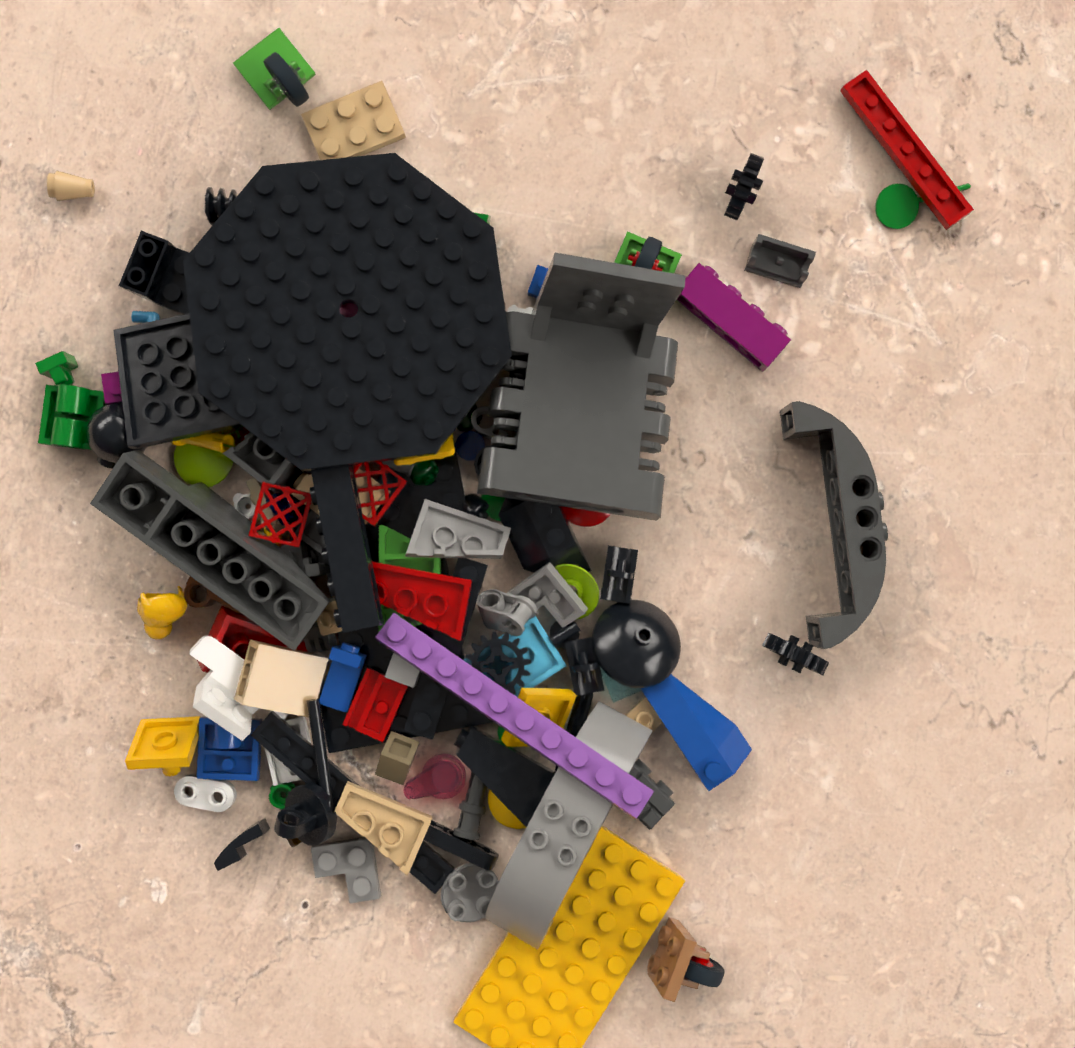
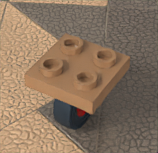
M668 917L666 925L662 926L659 931V944L655 955H651L647 965L648 976L663 999L675 1002L681 985L698 989L699 984L708 987H718L724 977V968L710 958V953L706 951L705 947L697 945L696 940L679 920Z

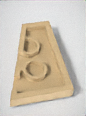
M347 781L334 811L408 876L431 823V815Z

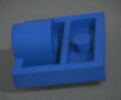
M200 717L197 779L258 781L260 779L261 744L250 735L262 723V719L252 718L251 733L242 741L208 717Z

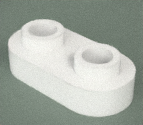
M189 774L181 778L174 788L175 798L180 804L214 812L227 810L234 804L237 797L236 789L231 782L216 779H197L196 774ZM186 786L193 789L192 796H188L185 793ZM215 792H220L222 794V802H218L215 800Z

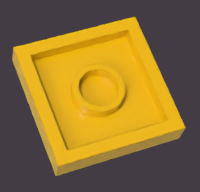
M521 688L518 698L561 728H564L577 695L571 689ZM504 731L501 740L507 747H529L508 731Z
M201 716L141 719L125 759L127 769L162 768L163 774L171 777L177 775L181 771V767H190L198 742L199 718Z

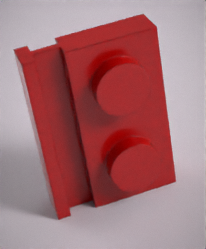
M368 667L342 725L349 726L358 732L384 742L408 686L388 679L384 673Z

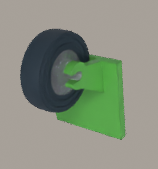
M277 28L233 62L234 66L269 110L286 97L296 107L309 99L303 84L316 74L280 28Z

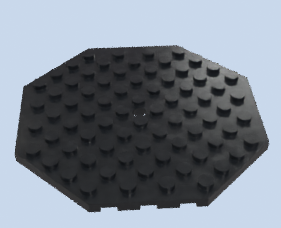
M396 153L262 166L183 260L199 394L302 472L319 468L358 465L366 462L398 460L413 456L436 455L512 356L494 228ZM355 303L358 307V312L353 317H345L340 313L341 305Z

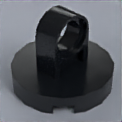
M314 783L299 785L290 790L285 799V809L278 812L274 827L276 834L285 839L298 838L308 846H317L330 839L336 830L337 824L336 812L331 814L327 803L332 801L330 796L322 787Z

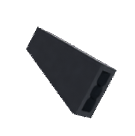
M470 725L468 731L462 729L454 743L458 747L456 755L527 827L556 772L516 749L507 747L503 742L473 725Z

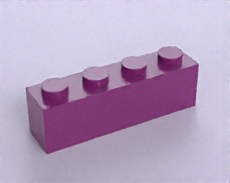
M698 263L685 278V287L677 301L760 371H765L791 341L787 337V331L781 325L769 322L764 317L765 313L757 305H749L741 298L742 294L737 288L730 284L726 286L720 281L718 273L713 268L707 265L704 267Z

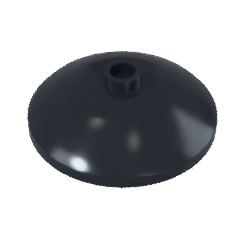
M631 600L630 604L617 602L601 614L593 629L592 647L598 664L610 678L622 685L633 688H648L664 681L678 664L681 643L677 628L663 610L649 602L642 600ZM639 633L645 634L647 641L640 639Z

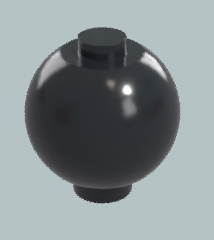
M122 402L108 404L99 408L89 419L86 429L87 441L92 451L98 456V463L102 466L113 469L123 453L135 450L143 453L147 448L131 449L128 447Z

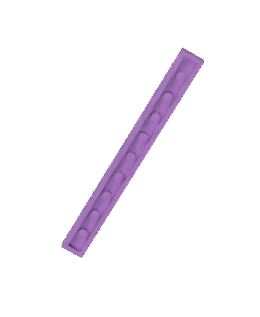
M393 613L376 635V640L633 819L636 820L654 793L652 789L397 614Z

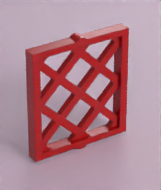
M379 461L375 462L380 465L381 470L370 471L369 462L365 463L366 472L356 474L363 463L356 465L353 469L355 478L367 476L368 487L358 489V493L369 491L370 502L362 503L361 508L371 506L372 517L368 518L364 514L362 516L363 519L373 526L378 523L407 483L405 479L392 471L388 465H384ZM386 473H391L397 477L398 483L387 484ZM382 474L383 485L372 487L371 476ZM398 487L389 498L388 488ZM384 489L385 500L374 502L373 491ZM385 504L378 515H376L375 506Z
M262 481L248 536L299 548L312 501L310 493L293 489L289 486ZM271 487L283 491V494L273 499L268 489ZM265 492L270 501L261 506ZM290 494L303 495L304 499L295 504ZM286 497L291 506L281 512L276 502ZM306 503L302 516L297 507ZM273 505L278 514L267 519L262 510ZM294 510L299 519L289 525L284 515ZM259 513L264 522L255 527ZM281 518L286 527L275 532L270 523ZM301 523L298 536H296L292 528ZM267 525L272 535H261L257 531ZM289 531L294 540H282L279 538V535Z

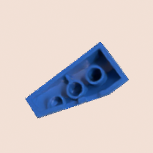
M672 674L657 685L640 688L708 791L733 776L752 751L735 723L726 718Z

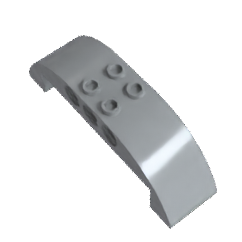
M599 701L581 727L576 738L629 774L653 730ZM558 767L500 878L488 905L485 919L538 950L613 804Z

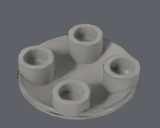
M472 863L462 865L452 871L444 881L441 890V902L449 917L454 921L475 922L485 918L488 905L499 883L497 876L493 871L485 870Z

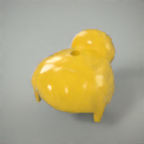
M177 586L178 594H144V592L140 594L137 612L144 622L145 633L150 638L157 640L170 635L172 623L185 614L188 604L184 599V591L180 586Z

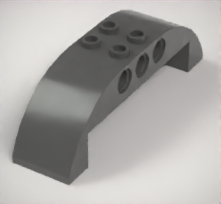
M796 401L791 402L780 410L783 440L811 436L819 437L841 612L806 616L808 640L813 647L828 649L841 643L854 633L870 615L875 606L885 577V541L888 540V529L886 523H882L881 510L884 509V498L882 493L878 492L875 471L868 453L859 439L843 422L832 414L814 405ZM852 485L856 489V494L852 490ZM856 515L859 516V519H860V523H859V524H858L857 521H856ZM861 545L863 546V549H864V550H863V554H861V552H860V546H861Z

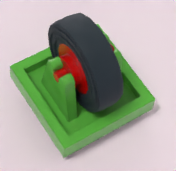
M627 231L614 263L674 273L682 254L663 247L662 242L656 238L648 236L645 239Z

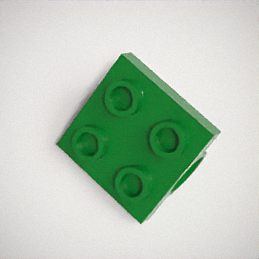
M46 384L38 443L92 450L86 436L87 424L94 412L107 405L105 404L104 392L72 385L59 384L56 386Z

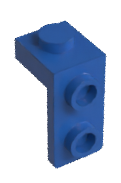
M345 642L342 643V646L332 647L328 658L332 660L319 699L321 705L342 712L349 710L367 654L359 652L360 647Z

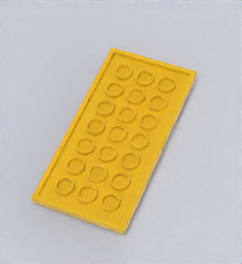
M602 825L553 918V923L539 949L537 950L508 932L454 1017L453 1023L492 1048H582L685 883L684 877Z

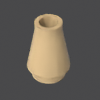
M61 171L49 173L47 176V191L50 198L62 201L94 197L95 185L93 179H86Z

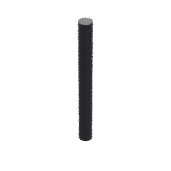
M319 699L307 700L318 782L319 786L325 790L332 800L327 802L332 814L335 811L320 702Z

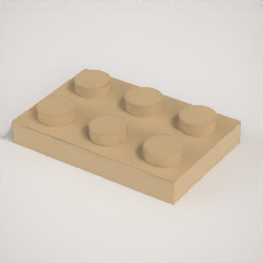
M382 80L301 114L320 160L363 156L406 138Z

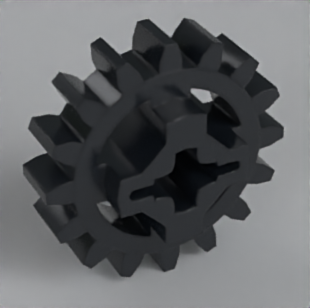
M492 632L491 640H487L484 635L480 636L482 644L478 646L472 643L471 647L475 653L474 655L466 654L465 658L472 661V667L481 673L487 672L493 677L494 682L515 695L514 686L517 684L524 687L525 684L521 677L530 676L531 674L529 671L524 670V665L531 663L530 659L523 658V654L528 651L527 647L519 650L517 645L520 639L517 638L513 642L508 641L509 633L507 632L503 635L502 639H498L496 632ZM501 645L509 647L517 657L509 658L502 652ZM490 646L491 654L486 661L477 662L480 653ZM495 656H499L500 661L512 662V665L501 669V674H496L495 669L483 668V665H489V663L494 662ZM518 668L514 679L506 684L505 676L511 669Z

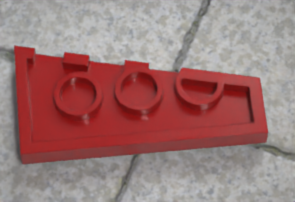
M372 561L380 604L461 641L473 580Z

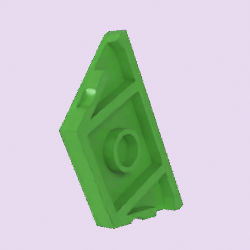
M379 525V563L441 574V558L405 557L411 538L387 526ZM381 604L384 624L393 613L414 627L422 624Z

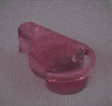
M445 753L435 755L426 762L422 772L407 781L403 790L404 795L409 800L430 795L439 799L453 798L460 793L465 785V767L453 755ZM442 757L451 758L454 761H456L461 767L462 773L458 765L450 761L442 760Z

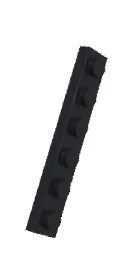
M458 558L453 577L473 580L462 639L458 641L438 630H435L433 640L458 657L460 656L488 568L486 564L467 558ZM423 672L404 731L433 740L449 690Z

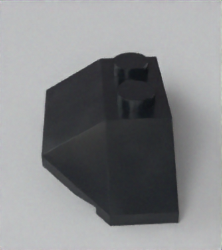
M510 498L504 499L498 516L504 526L511 528L509 539L524 570L535 573L551 562L554 567L560 564H573L588 572L592 571L561 506Z

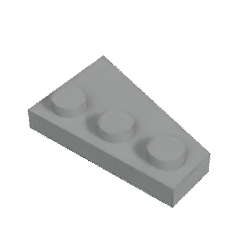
M425 499L405 557L501 559L511 528Z

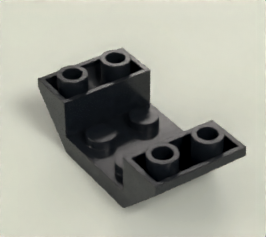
M141 230L119 287L183 315L188 314L183 260L189 252L176 248L168 240Z

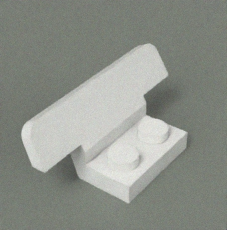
M208 635L203 636L190 649L189 654L210 668V670L196 686L193 708L243 741L251 733L252 715L259 709L242 705L234 700L244 659L215 638ZM274 711L283 720L288 715L287 713Z

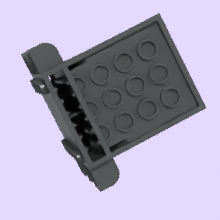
M554 253L532 313L506 312L512 356L503 369L508 372L523 374V379L510 377L499 379L500 387L492 389L487 416L496 418L493 426L496 428L515 431L516 434L515 438L494 436L491 438V444L495 447L483 450L477 494L655 521L661 518L665 476L657 472H651L659 470V462L639 457L640 452L653 454L661 452V444L665 445L669 440L671 417L664 414L666 406L661 402L646 400V394L655 396L667 395V387H671L675 381L678 342L672 338L657 336L656 334L659 324L683 291L686 275Z

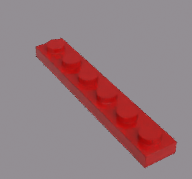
M865 70L843 85L840 92L942 226L947 230L968 216L974 210L871 74Z

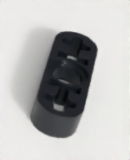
M431 820L423 840L489 871L493 870L499 857L497 852L474 840L458 837L453 834L454 830Z

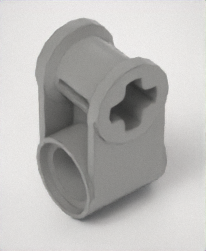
M489 589L478 595L476 601L486 628L507 632L513 636H520L525 630L524 625L526 622L534 618L538 612L536 605L529 598L501 592L497 589Z

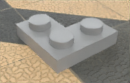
M551 562L507 592L529 598L536 605L537 609L544 605L562 628L585 614L588 609Z
M361 837L311 847L315 878L345 873L350 903L380 899L381 891L374 845L368 839Z

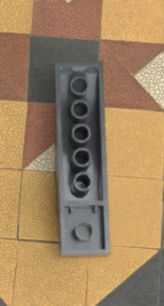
M139 450L126 452L121 455L90 503L293 651L297 649L330 602L325 594L278 545L268 540L248 536L252 522L202 482L190 486L186 485ZM260 529L257 531L258 534L267 536Z

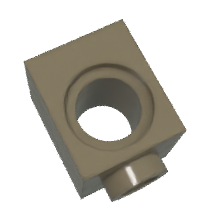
M391 731L380 755L375 775L404 785L414 761L419 741Z

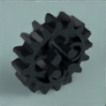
M750 153L743 171L735 169L731 180L738 183L736 186L729 183L725 193L730 195L731 199L724 216L738 220L745 203H754L757 194L752 193L751 190L752 188L759 190L763 183V180L757 178L764 161L763 157Z
M768 633L762 646L780 655L779 664L787 666L790 660L794 662L792 670L801 673L803 667L817 674L824 675L829 662L811 652L813 645L805 642L803 647L797 646L799 638L793 635L787 641Z

